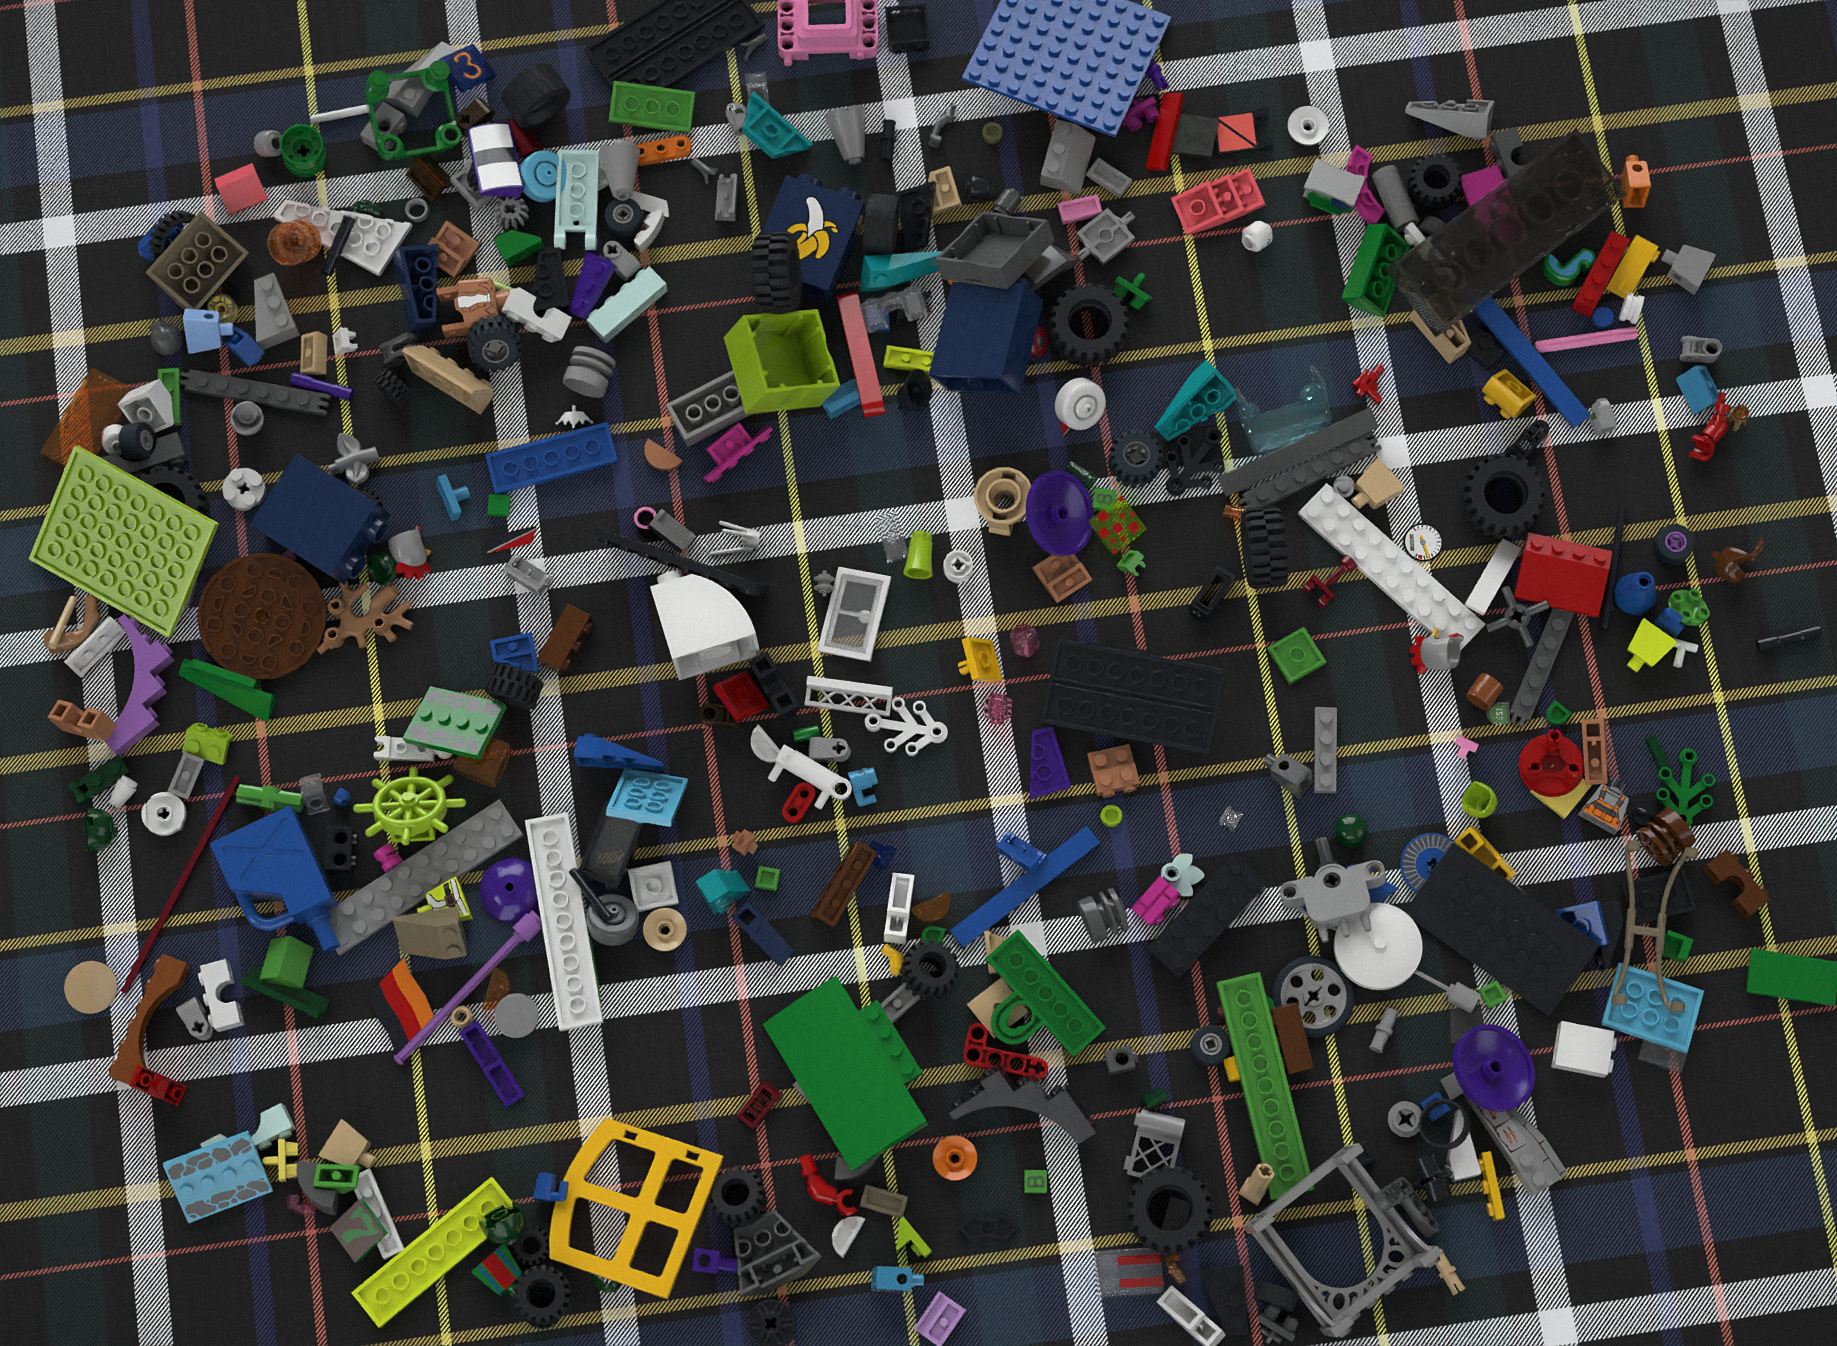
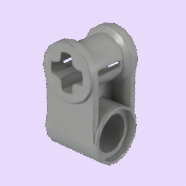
M609 241L604 245V259L617 266L615 272L623 280L627 281L641 268L639 261L618 242Z
M1684 336L1681 338L1683 345L1680 360L1684 362L1713 363L1718 359L1722 351V344L1717 339ZM1712 348L1716 353L1710 354L1706 349Z
M810 738L809 758L815 762H845L851 755V750L843 739ZM842 746L844 750H841V754H838L837 750Z
M193 997L176 1008L192 1036L199 1040H207L212 1036L214 1029L213 1027L211 1028L205 1009L197 997ZM203 1025L202 1032L200 1033V1026Z

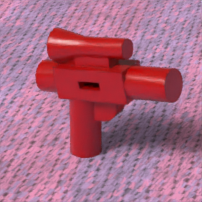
M1378 364L1369 375H1367L1369 370L1365 369L1351 383L1354 388L1358 389L1355 395L1362 398L1367 393L1376 404L1381 402L1383 398L1376 392L1378 388L1376 380L1385 368Z

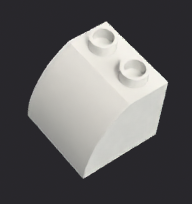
M674 570L658 576V584L650 587L679 680L761 655L756 632L746 610L722 586L694 574L683 577L682 571Z

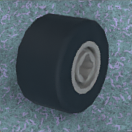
M616 198L608 204L605 210V219L608 229L613 235L619 238H629L640 231L643 226V215L640 206L635 200L631 198L618 200Z
M146 422L127 424L119 432V447L127 460L136 462L150 458L156 447L157 440L154 430Z
M1203 1026L1195 1032L1191 1039V1055L1201 1065L1209 1067L1219 1065L1229 1054L1231 1046L1229 1036L1219 1026Z

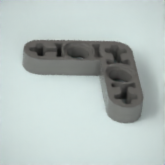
M1398 1178L1374 1194L1376 1205L1384 1212L1401 1203L1425 1237H1431L1439 1231L1437 1221L1405 1178Z

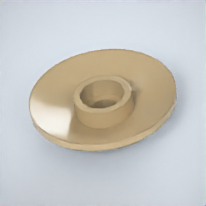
M659 908L648 915L643 925L645 940L652 948L659 951H670L677 948L684 941L687 933V926L683 916L671 908ZM664 927H668L670 929L669 933L666 935L662 934V929Z

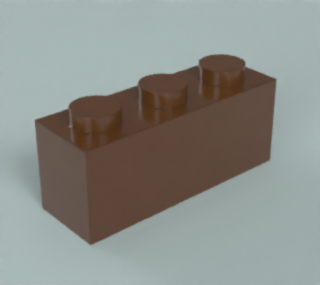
M567 604L537 657L539 664L562 675L564 670L567 671L572 664L571 658L574 652L577 653L583 644L582 638L585 634H589L593 627L591 615Z
M1291 1002L1269 1008L1285 1074H1293L1314 1068L1298 1003Z

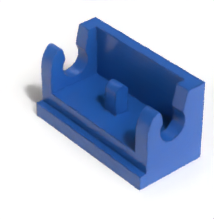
M1008 831L996 845L999 854L1033 876L1047 858L1044 852L1029 845L1011 831Z

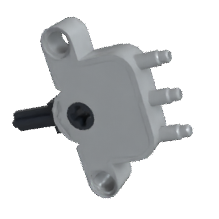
M1319 837V839L1315 840L1321 863L1318 865L1319 870L1314 878L1310 876L1284 883L1280 888L1283 905L1290 909L1306 905L1310 923L1318 929L1323 943L1329 940L1327 929L1340 926L1343 936L1349 937L1350 929L1348 924L1361 921L1364 930L1370 932L1372 928L1369 915L1372 911L1368 890L1380 887L1385 883L1386 873L1384 865L1380 861L1375 860L1349 866L1346 870L1343 866L1338 865L1337 860L1333 861L1328 839L1326 837ZM1375 871L1380 872L1378 876L1371 875ZM1289 893H1295L1294 897L1291 898L1285 896Z

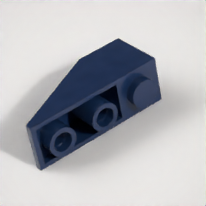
M748 902L732 916L733 922L778 966L794 952L789 944Z

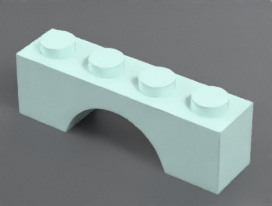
M280 1103L261 1113L260 1126L251 1137L256 1149L264 1150L272 1145V1141L278 1138L286 1139L292 1135V1131L296 1130L285 1105ZM219 1134L200 1145L203 1148L227 1138Z

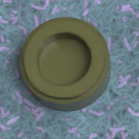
M987 123L983 127L982 137L987 143L996 144L1003 137V129L998 123Z

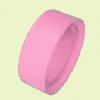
M642 507L634 515L635 524L642 531H651L647 528L648 525L643 526L638 522V517L643 512H650L654 517L657 514L650 507Z

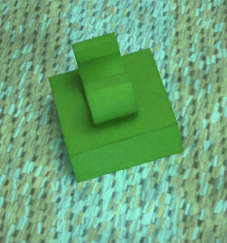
M1129 550L1116 565L1121 571L1129 572L1133 576L1139 575L1135 571L1137 565L1140 568L1146 567L1145 563L1141 561L1144 556L1139 551Z

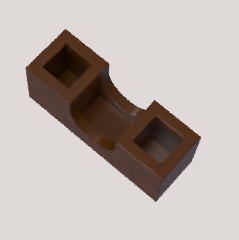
M1727 849L1703 868L1704 872L1716 885L1727 879L1733 880L1738 884L1740 888L1739 896L1731 903L1745 919L1770 900L1767 890L1753 880V874L1748 869H1744L1739 864L1738 857Z

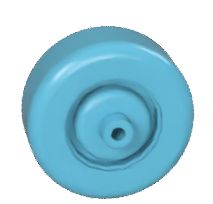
M546 150L537 151L525 158L520 164L524 185L523 192L532 200L549 202L556 198L557 166L559 167V157L557 154ZM563 159L561 167V193L565 188L567 168Z

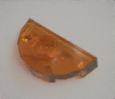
M949 891L912 907L910 910L921 921H938L947 914L949 909V903L951 902Z
M496 967L492 971L482 1010L495 1009L499 1001L510 994V982L507 975Z

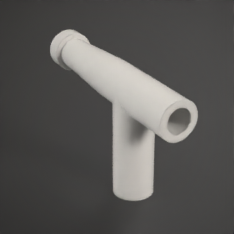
M1673 638L1677 641L1674 646L1677 650L1673 666L1681 668L1685 650L1696 653L1698 644Z

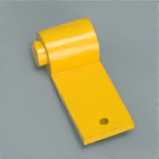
M1636 235L1606 290L1623 299L1627 298V292L1633 293L1650 261L1655 263L1660 254V251L1657 250L1659 246Z

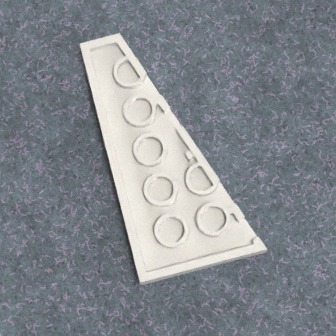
M290 200L283 201L274 215L275 220L330 249L343 216L355 219L356 222L341 256L379 277L412 228V223L395 222L387 218L384 220L374 218L371 215L344 210L336 211L328 207L320 208Z

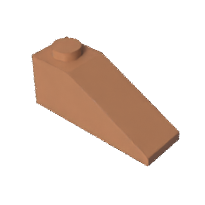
M1582 719L1585 785L1608 784L1606 719Z

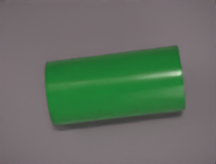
M818 725L793 730L795 743L810 740L812 737H820Z

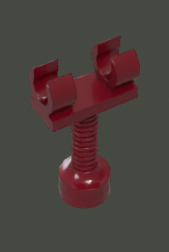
M1345 555L1340 560V567L1325 581L1321 582L1313 575L1302 586V589L1307 594L1315 586L1324 594L1317 601V604L1322 609L1335 596L1328 587L1333 585L1345 572L1352 573L1358 567L1349 555Z

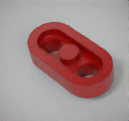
M802 782L794 788L782 809L783 817L787 822L798 823L806 814L815 799V789L811 784ZM804 791L809 793L806 798L801 797V793ZM793 809L797 811L795 816L789 814Z

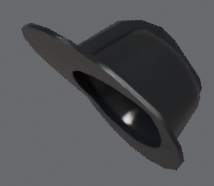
M919 369L913 370L906 382L898 389L897 400L899 402V410L916 411L919 413L925 410L932 395V383L924 371Z

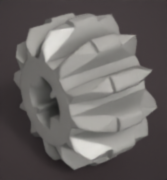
M505 197V201L499 199V205L494 206L496 212L494 218L498 220V225L500 227L505 225L506 230H509L511 226H513L514 230H517L518 224L524 226L523 220H528L529 218L527 214L529 209L525 205V201L523 199L518 200V197H512V199Z

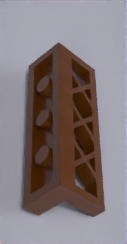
M861 841L852 842L809 916L814 919H820L829 926L834 927L878 852Z

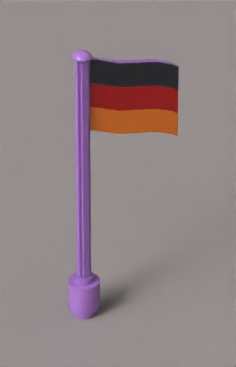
M533 910L529 914L526 913L512 927L515 930L513 936L435 1016L426 995L412 976L405 957L368 994V1000L374 1014L389 1035L397 1054L394 1055V1060L398 1064L403 1065V1062L520 942L522 943L524 940L529 942L542 929L541 918Z

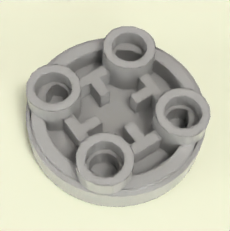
M523 993L505 996L499 1001L494 1012L497 1028L504 1035L512 1038H521L530 1034L535 1029L539 1018L535 1002Z

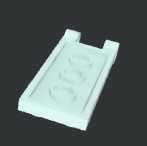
M558 149L559 167L557 166L554 248L566 249V232H586L585 249L597 250L599 150ZM563 159L567 168L565 188L561 193V167ZM578 221L579 225L575 226L573 223Z

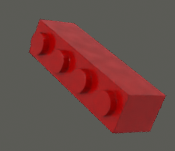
M1611 231L1571 307L1572 310L1590 318L1630 239Z

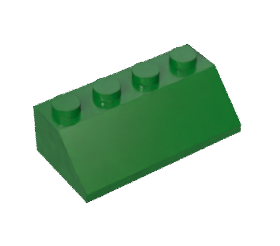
M1388 224L1367 225L1341 297L1353 308L1379 317H1385L1410 248V244Z

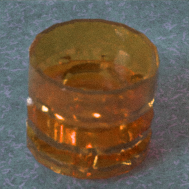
M296 219L277 224L268 236L267 246L275 261L282 265L293 266L310 261L318 255L321 249V236L314 224L307 220Z

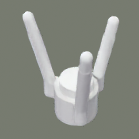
M719 521L720 525L734 529H722L723 533L741 536L742 544L746 545V547L711 551L710 555L744 551L753 552V548H759L760 532Z

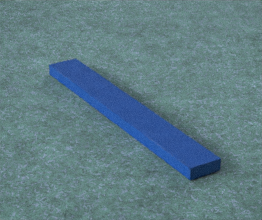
M1484 287L1466 300L1469 306L1573 429L1591 416Z
M1087 826L1050 853L1034 876L1029 872L1024 873L951 929L950 933L964 949L981 936L984 931L989 930L1100 844L1099 840Z

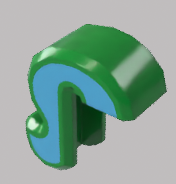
M1583 248L1562 266L1548 252L1542 263V271L1547 279L1555 285L1568 286L1575 282L1580 270L1587 274L1592 269L1596 257L1592 250Z

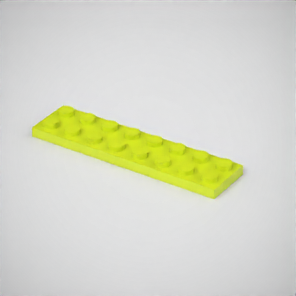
M490 1177L351 1293L375 1324L381 1328L486 1241L487 1238L479 1222H484L486 1220L484 1215L501 1205H504L505 1208L513 1207L512 1200L495 1179Z

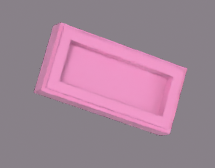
M1098 194L1057 204L1062 225L1094 218L1102 213Z

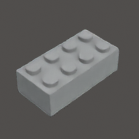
M733 370L666 404L668 414L686 447L754 414L745 413Z

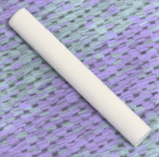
M366 105L310 117L312 124L368 113Z

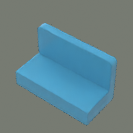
M1694 366L1676 378L1693 414H1698L1708 407H1715L1719 392L1706 366Z
M852 379L842 384L822 404L830 419L861 403L856 380Z

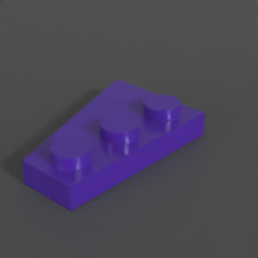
M587 251L569 311L587 320L617 266Z
M1053 726L1032 731L1029 800L1070 789V781Z

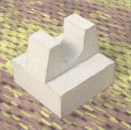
M339 328L333 334L335 355H344L358 348L357 344L350 343V340L356 337V333L348 331V328Z

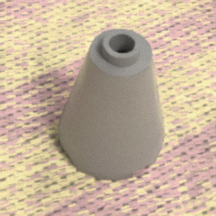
M862 105L849 106L850 109L844 110L842 107L825 114V120L844 161L849 162V165L861 163V159L865 155L866 111Z
M615 140L613 141L614 144L607 146L606 143L599 148V159L612 195L618 200H627L634 192L640 149L636 147L634 142Z

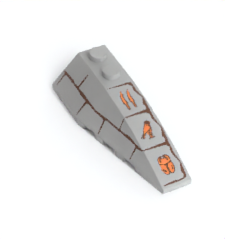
M1463 1093L1530 1197H1533L1569 1174L1545 1137L1515 1108L1505 1112L1489 1111L1475 1104Z

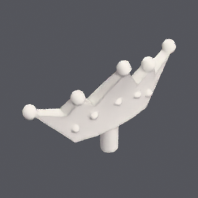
M573 405L572 412H565L559 421L555 423L558 425L564 422V425H566L569 421L572 428H575L579 421L581 424H584V421L593 424V421L584 412L576 411V406Z

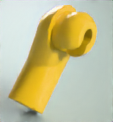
M885 944L881 953L890 958V973L898 976L900 975L901 965L904 960L903 955L889 944Z

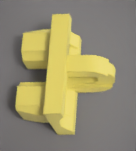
M278 1139V1156L264 1157L262 1159V1164L266 1166H279L280 1182H287V1179L297 1177V1164H286V1156H298V1143L286 1142L285 1139Z

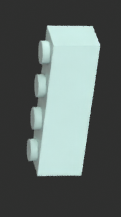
M650 266L646 270L642 269L637 273L632 282L625 283L620 288L619 293L615 296H610L599 310L595 309L590 313L587 319L589 327L606 344L668 291L666 283Z

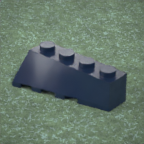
M439 244L399 247L393 257L410 333L431 332L436 323L437 256Z

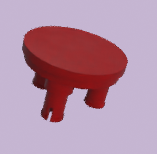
M1551 729L1548 734L1534 738L1524 747L1519 758L1518 769L1523 783L1530 791L1532 790L1546 797H1560L1572 792L1579 785L1584 774V759L1579 748L1571 740L1563 737L1558 729L1555 732L1554 729Z

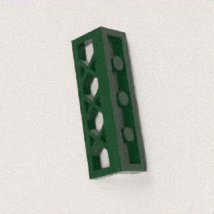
M252 965L247 977L242 976L239 980L243 986L320 1021H323L332 1002L304 988L302 990L260 981L262 969Z

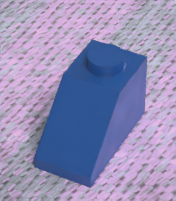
M234 326V335L223 337L222 343L249 367L258 363L261 356L265 353L250 335Z

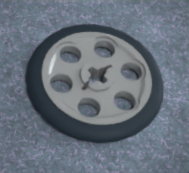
M1305 956L1289 962L1280 970L1272 987L1271 999L1274 1001L1275 1007L1286 1004L1288 998L1293 997L1297 999L1306 1037L1320 1038L1337 1032L1346 1024L1354 1008L1355 994L1351 980L1346 977L1338 964L1321 956ZM1313 970H1320L1323 973L1321 981H1314L1312 979L1311 972ZM1298 976L1302 979L1303 984L1300 988H1294L1291 985L1290 979L1292 977ZM1331 984L1337 985L1340 988L1339 995H1330L1328 986ZM1321 987L1322 989L1318 992L1317 995L1318 1001H1310L1308 1005L1305 1006L1310 997L1308 992L1314 993ZM1330 1005L1335 1008L1336 1014L1334 1017H1327L1324 1014L1326 1006ZM1304 1013H1313L1315 1022L1312 1024L1305 1023L1303 1020Z

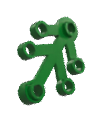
M1686 748L1678 756V761L1682 765L1680 786L1673 779L1670 768L1662 767L1658 771V778L1664 781L1678 798V807L1669 798L1670 793L1666 788H1660L1656 792L1655 797L1666 808H1670L1679 816H1683L1685 822L1690 827L1693 822L1692 817L1701 810L1709 808L1713 804V798L1705 794L1699 799L1697 804L1687 810L1688 801L1705 788L1713 786L1715 777L1712 774H1705L1700 782L1690 788L1692 765L1697 760V754L1693 749ZM1686 753H1689V754L1692 755V759H1691V760L1686 759V757H1685V754H1686ZM1661 771H1666L1668 777H1663ZM1706 777L1710 778L1711 784H1707L1704 779ZM1659 792H1664L1666 798H1661ZM1702 799H1708L1709 805L1703 804Z

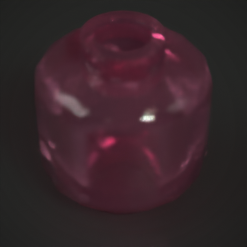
M1020 624L1010 633V642L1015 654L1030 657L1039 649L1040 642L1035 628L1027 624Z
M990 693V697L985 698L984 717L991 719V724H1004V720H1009L1012 717L1013 702L1012 699L1007 697L1008 694Z

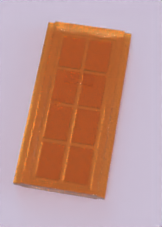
M91 368L40 453L64 466L67 465L74 446H80L97 455L103 445L101 441L103 430L107 426L116 424L123 412L118 403L129 391L134 389Z

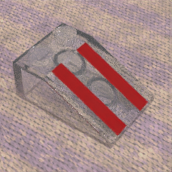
M1151 1248L1094 1251L1097 1299L1165 1293L1161 1252L1156 1253L1151 1251Z

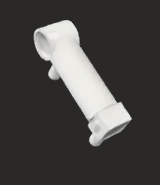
M783 745L775 759L776 764L768 776L769 780L775 782L784 768L819 788L822 792L814 804L818 809L823 808L830 795L836 800L842 801L848 799L852 793V786L847 779L786 745ZM841 783L847 786V792L843 795L835 792V787Z

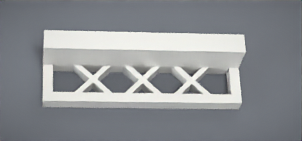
M813 676L807 677L805 706L862 714L876 713L879 716L890 717L893 687ZM811 690L821 691L825 697L819 702L810 701ZM838 693L842 694L846 700L838 705L834 704L830 697ZM861 696L867 703L860 708L855 707L851 700ZM878 699L887 700L886 711L876 710L872 703Z

